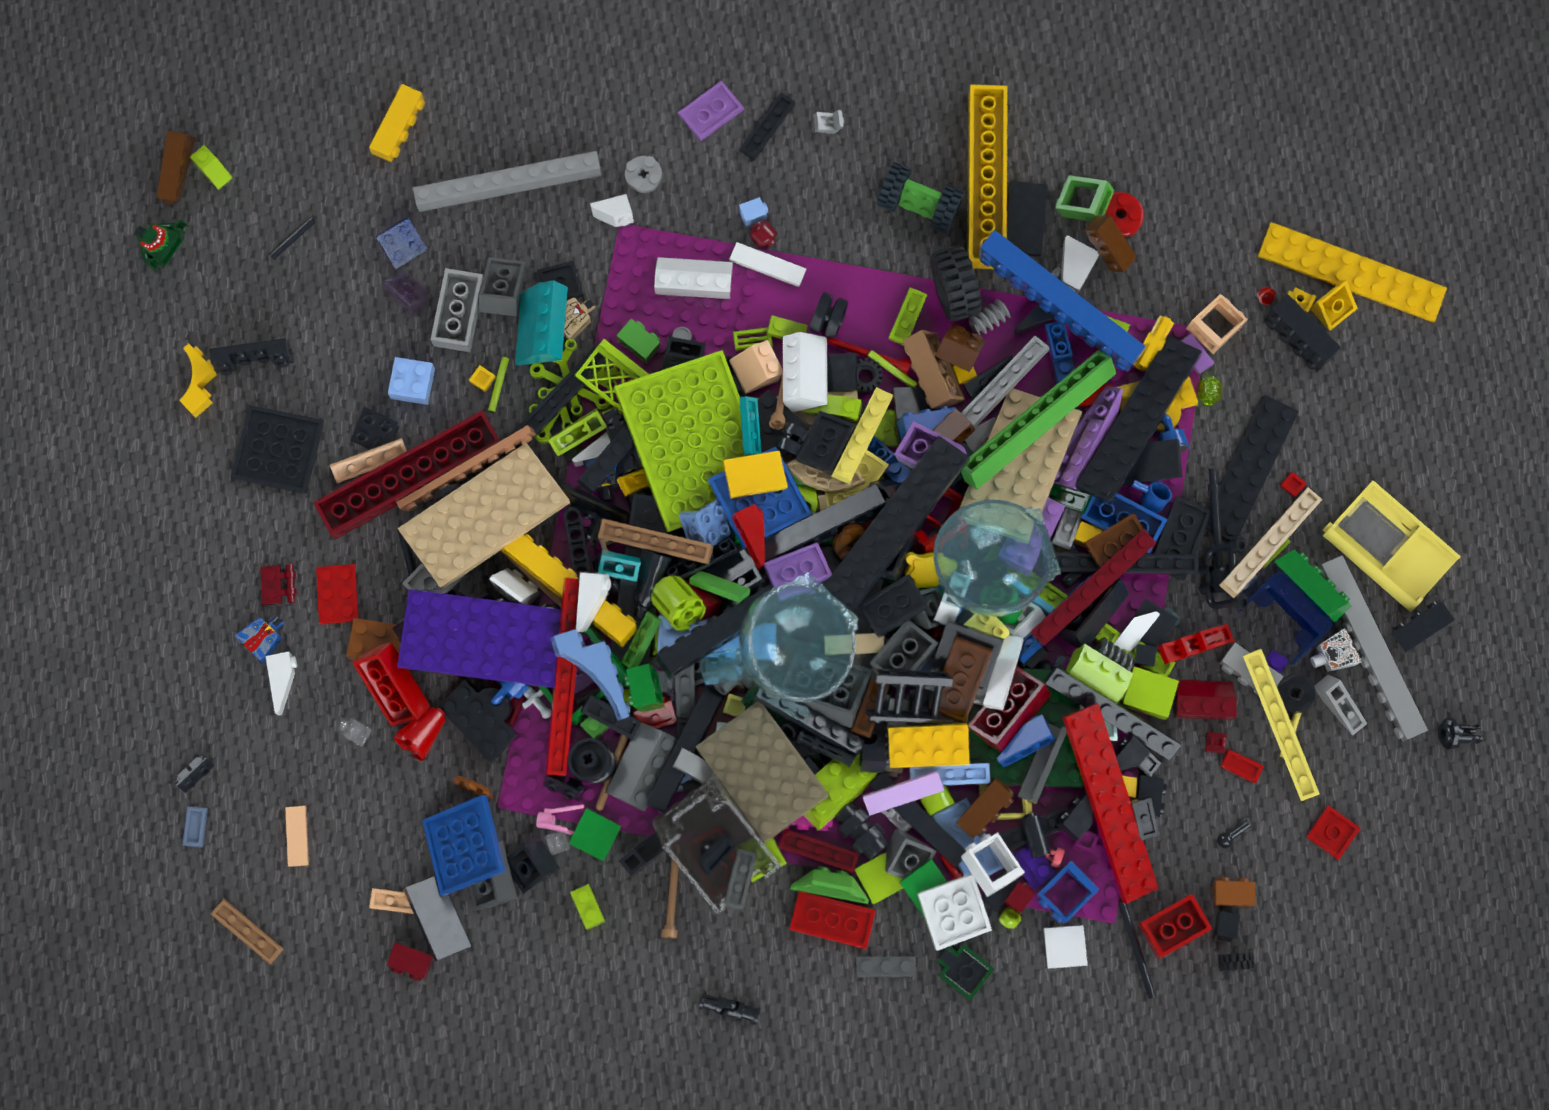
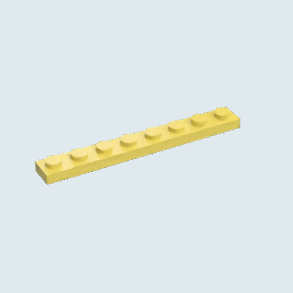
M1262 649L1243 655L1300 800L1303 801L1319 795L1320 793Z

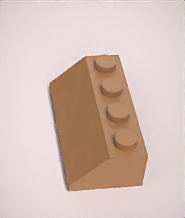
M920 330L903 340L905 344L904 350L910 356L912 369L917 373L919 377L918 383L927 396V404L932 409L955 405L966 400L951 364L936 357L941 345L937 332Z

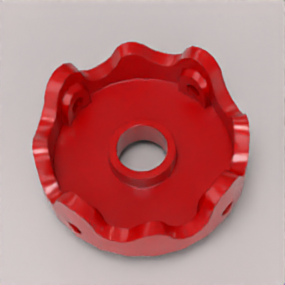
M1125 192L1113 193L1104 215L1112 217L1124 238L1132 237L1137 233L1144 219L1142 205L1131 194ZM1117 211H1123L1125 213V218L1120 219L1116 216L1115 213Z

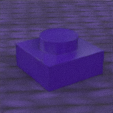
M1273 649L1266 658L1268 666L1279 674L1289 661Z

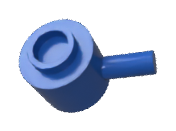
M1135 479L1132 481V487L1144 492L1141 495L1142 505L1154 513L1160 512L1172 498L1171 490L1162 482H1152L1148 486Z

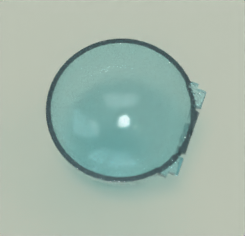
M983 500L964 506L952 514L938 532L933 553L936 576L949 598L958 606L971 613L989 617L1009 615L1030 605L1043 591L1047 582L1054 580V576L1061 573L1058 562L1054 559L1056 555L1050 542L1047 527L1043 524L1045 521L1041 509L1033 510L1032 506L1024 508L1003 500Z
M809 573L799 576L795 582L776 586L755 600L743 619L739 634L741 659L751 679L766 693L790 702L815 701L831 694L846 679L855 656V631L858 628L856 623L859 618L849 609L845 611L846 606L836 597H832V594L821 584L816 586L818 581Z

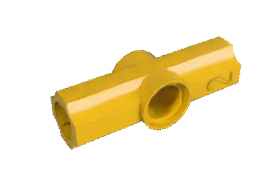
M1159 316L1152 331L1149 332L1143 343L1146 347L1142 355L1134 363L1137 369L1146 372L1158 351L1163 348L1166 342L1165 339L1174 324L1171 319Z

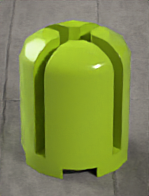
M674 575L664 577L653 588L651 594L653 605L677 631L691 629L690 625L697 619L701 620L704 616L706 607L703 601L681 577Z

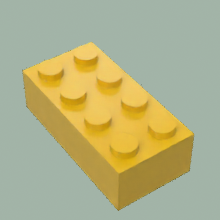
M967 723L888 726L890 768L969 765Z

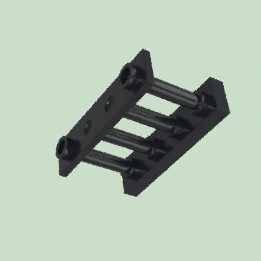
M872 668L871 677L878 684L875 709H866L865 711L871 721L876 723L883 721L925 722L931 725L946 723V718L939 713L943 688L945 686H952L953 678L948 672ZM888 684H896L894 709L882 710L886 686ZM907 684L915 685L916 690L912 711H901L905 686ZM926 685L934 686L931 712H920L924 687Z

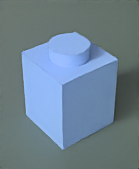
M760 197L739 205V212L745 227L767 219L769 211L766 203H762Z

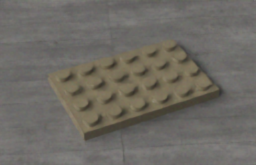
M758 701L696 746L764 843L829 797L827 791L767 709Z

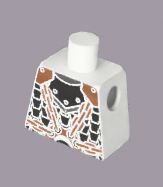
M1346 628L1317 646L1316 649L1319 654L1310 658L1314 668L1324 665L1327 672L1355 666L1362 662Z

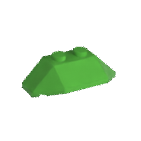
M818 866V870L813 869L790 887V890L863 904H868L869 899L854 877L849 876V872L838 870L837 873L829 872L830 868Z

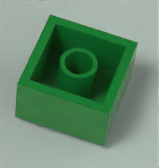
M650 664L626 669L625 682L627 687H630L631 694L628 695L630 705L642 713L664 708L665 705L657 669Z

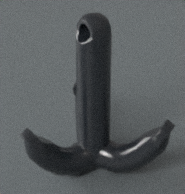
M590 512L585 518L592 519L593 521L585 534V538L590 539L591 547H595L598 542L602 519L606 518H599L596 513Z

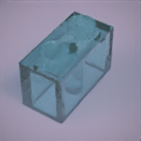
M739 648L713 652L701 659V674L706 685L744 679V659Z

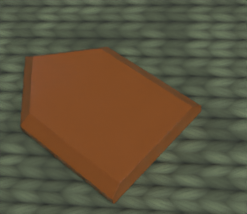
M462 776L453 778V782L457 786L479 796L487 795V799L493 800V794L487 787Z

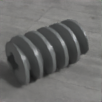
M1105 637L1101 638L1093 648L1128 671L1135 664V657L1133 658L1131 654H1127L1125 650L1120 649L1119 646L1114 645L1113 642L1108 641Z

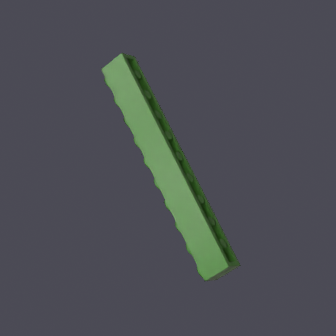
M1099 350L972 454L970 456L971 459L961 471L965 482L979 489L1116 374L1112 358Z

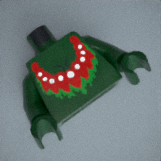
M184 221L153 223L148 230L142 226L136 229L135 236L141 239L138 243L141 248L140 254L144 263L155 273L158 266L165 268L184 239L181 234L185 235L186 232L183 229L189 227Z

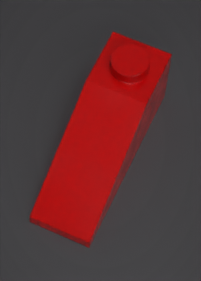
M753 504L734 513L731 518L757 569H760L765 564L764 514L760 508H757L756 504Z

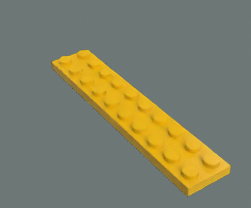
M1272 222L1268 227L1258 257L1334 286L1346 280L1353 293L1433 323L1437 318L1447 289L1444 286Z

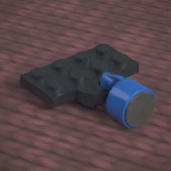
M463 680L438 708L445 713L449 720L491 763L519 735L506 722L513 708L511 707L510 700L513 697L520 699L531 685L499 681L503 686L501 689L486 688L478 692L468 680Z

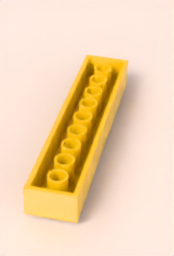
M970 85L968 93L967 253L972 262L973 269H994L990 265L988 267L980 261L979 252L980 247L994 230L1007 239V86Z

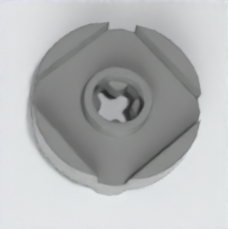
M638 156L627 163L625 179L630 188L640 193H647L656 189L660 183L662 170L659 163L652 156ZM642 170L649 173L644 179L642 176H638Z

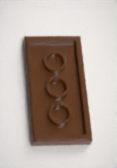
M956 636L943 672H948L953 678L952 686H945L942 690L939 713L966 723L991 658L992 649ZM933 699L931 701L929 709L932 708Z

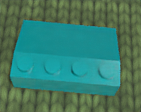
M553 280L537 283L521 293L515 365L520 366L562 360L568 287Z

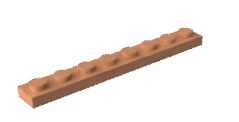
M528 425L399 500L396 502L398 507L404 511H412L418 507L417 504L420 502L431 500L435 492L454 482L459 483L467 478L466 475L471 472H479L483 469V465L488 462L489 464L499 460L500 455L513 452L517 445L530 442L532 437L536 435L533 428Z

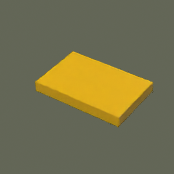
M780 451L722 461L730 499L786 490L788 488Z

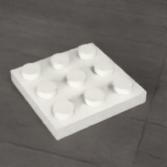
M972 873L917 893L935 950L943 949L992 930Z

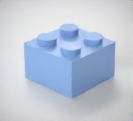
M395 357L388 390L389 397L394 400L428 405L435 372L433 363Z

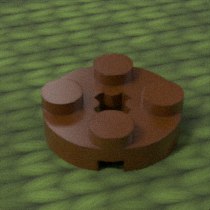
M860 524L844 526L842 528L843 531L839 535L836 533L833 538V549L842 561L866 531ZM852 540H855L854 544L848 545Z

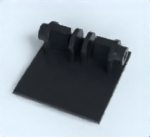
M363 407L351 441L369 450L390 443L394 433H397L399 430L398 422L367 407Z

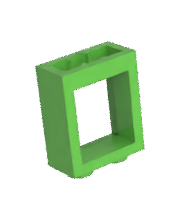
M1069 175L1063 185L1062 193L1056 202L1055 208L1063 217L1093 221L1097 215L1105 214L1114 189L1105 180ZM1077 187L1097 190L1089 209L1069 206Z

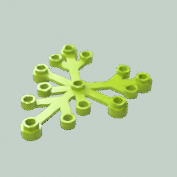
M568 339L565 342L566 348L562 352V360L553 361L560 365L563 378L570 372L567 362L573 351L577 349V343L574 339ZM570 343H574L572 348L568 347ZM541 363L532 364L530 367V374L535 379L545 378L557 385L563 380V378L545 370ZM617 366L609 369L610 377L621 376L620 372L617 371ZM539 367L540 371L534 372V369ZM602 367L596 374L597 378H607L606 367ZM608 380L597 381L598 384L606 387L609 391ZM611 380V383H615V386L618 385L615 380ZM555 387L550 389L541 388L538 391L540 399L543 400L545 398L541 396L542 392L546 391L548 395ZM584 388L577 393L594 402L600 411H606L611 407V404L607 401L604 404H599L603 398ZM576 395L571 400V412L574 416H581L583 408L579 404ZM532 404L529 407V412L531 413L538 405ZM566 406L559 412L563 421V429H565L566 424H572ZM579 407L580 411L575 413L574 409ZM559 413L540 432H545V437H539L540 433L535 437L540 444L549 443L548 439L552 437L550 429Z

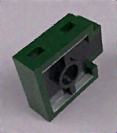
M964 944L960 946L957 952L948 946L936 961L937 964L944 968L938 977L969 1001L972 1000L994 971L991 965Z

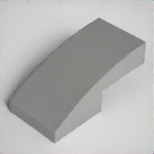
M684 748L681 749L673 767L707 786L713 775V770L702 758Z

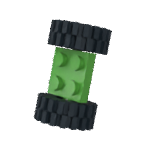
M894 161L883 183L876 205L895 212L899 204V206L906 210H911L923 217L932 219L931 228L948 234L964 198L965 190L947 184L942 194L909 180L912 168Z

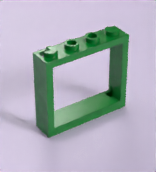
M592 623L586 632H580L582 638L587 634L594 644L605 641ZM610 648V659L612 664H615L619 675L617 681L624 688L626 686V668ZM538 686L552 704V689ZM603 691L594 696L601 701H608ZM582 707L572 714L571 725L575 724L576 726L585 720L583 717L585 714L580 712Z

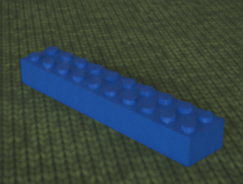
M996 230L992 232L980 247V261L988 267L990 265L993 267L999 277L1007 278L1012 287L1017 290L1020 288L1024 291V295L1029 300L1038 302L1040 304L1039 307L1043 311L1051 312L1055 316V320L1060 324L1065 323L1069 326V330L1074 335L1082 336L1088 346L1096 347L1101 352L1110 356L1118 369L1128 372L1142 355L1146 346Z

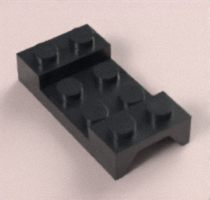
M286 338L209 349L211 364L221 375H231L233 371H237L238 363L245 366L249 365L252 361L266 363L271 359L273 364L280 368L288 367L289 364L294 363L292 348L288 349Z

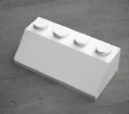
M658 257L654 285L655 294L730 299L733 262Z
M803 332L783 336V402L792 412L827 405L826 337Z

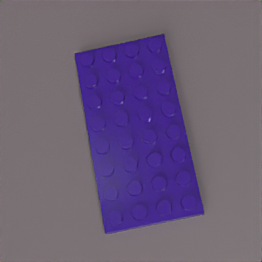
M409 589L397 667L554 688L556 655L550 638L559 635L561 609Z

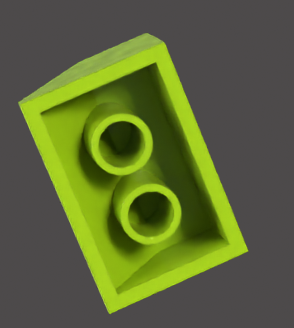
M1086 644L1073 651L1066 672L1118 703L1128 689L1133 675L1132 672Z

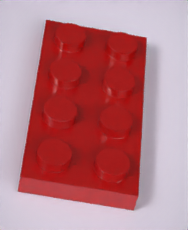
M799 891L789 930L867 949L876 910Z

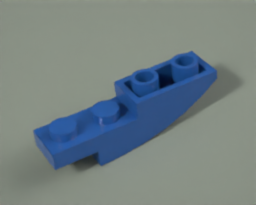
M1054 322L1045 324L1047 343L1050 348L1049 354L1055 382L1058 384L1075 369L1065 323Z
M873 436L867 450L889 464L883 476L886 479L903 483L911 471L898 462L894 453Z

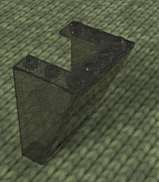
M716 775L705 780L701 787L689 792L685 799L674 803L670 810L658 815L654 822H652L664 849L717 914L727 908L723 906L724 903L722 905L720 903L725 901L738 848L757 853L752 877L761 871L763 876L767 878L782 867L777 857L761 839ZM724 832L730 837L735 848L710 875H707L697 862L701 858L700 848L706 841H716Z

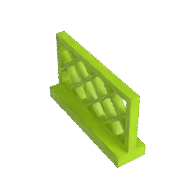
M603 339L576 373L575 377L623 414L620 404L613 400L615 390H612L611 380L621 379V382L625 383L624 378H632L634 380L649 374ZM598 352L605 357L606 364L595 365L594 357ZM617 366L620 369L621 376L610 377L609 367ZM606 367L607 378H597L596 368ZM593 368L594 379L587 380L581 375L584 369ZM608 380L609 391L598 389L597 381Z

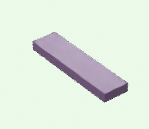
M937 770L863 795V799L869 815H873L944 791V786Z

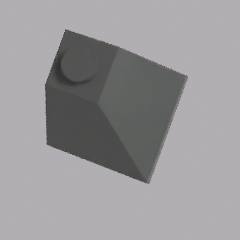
M895 829L886 847L885 871L903 879L927 860L932 859L936 850L911 834Z

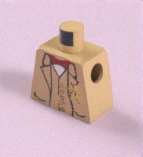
M576 298L567 301L564 337L567 340L575 339L591 323L588 313L595 309V306L590 299L581 305Z

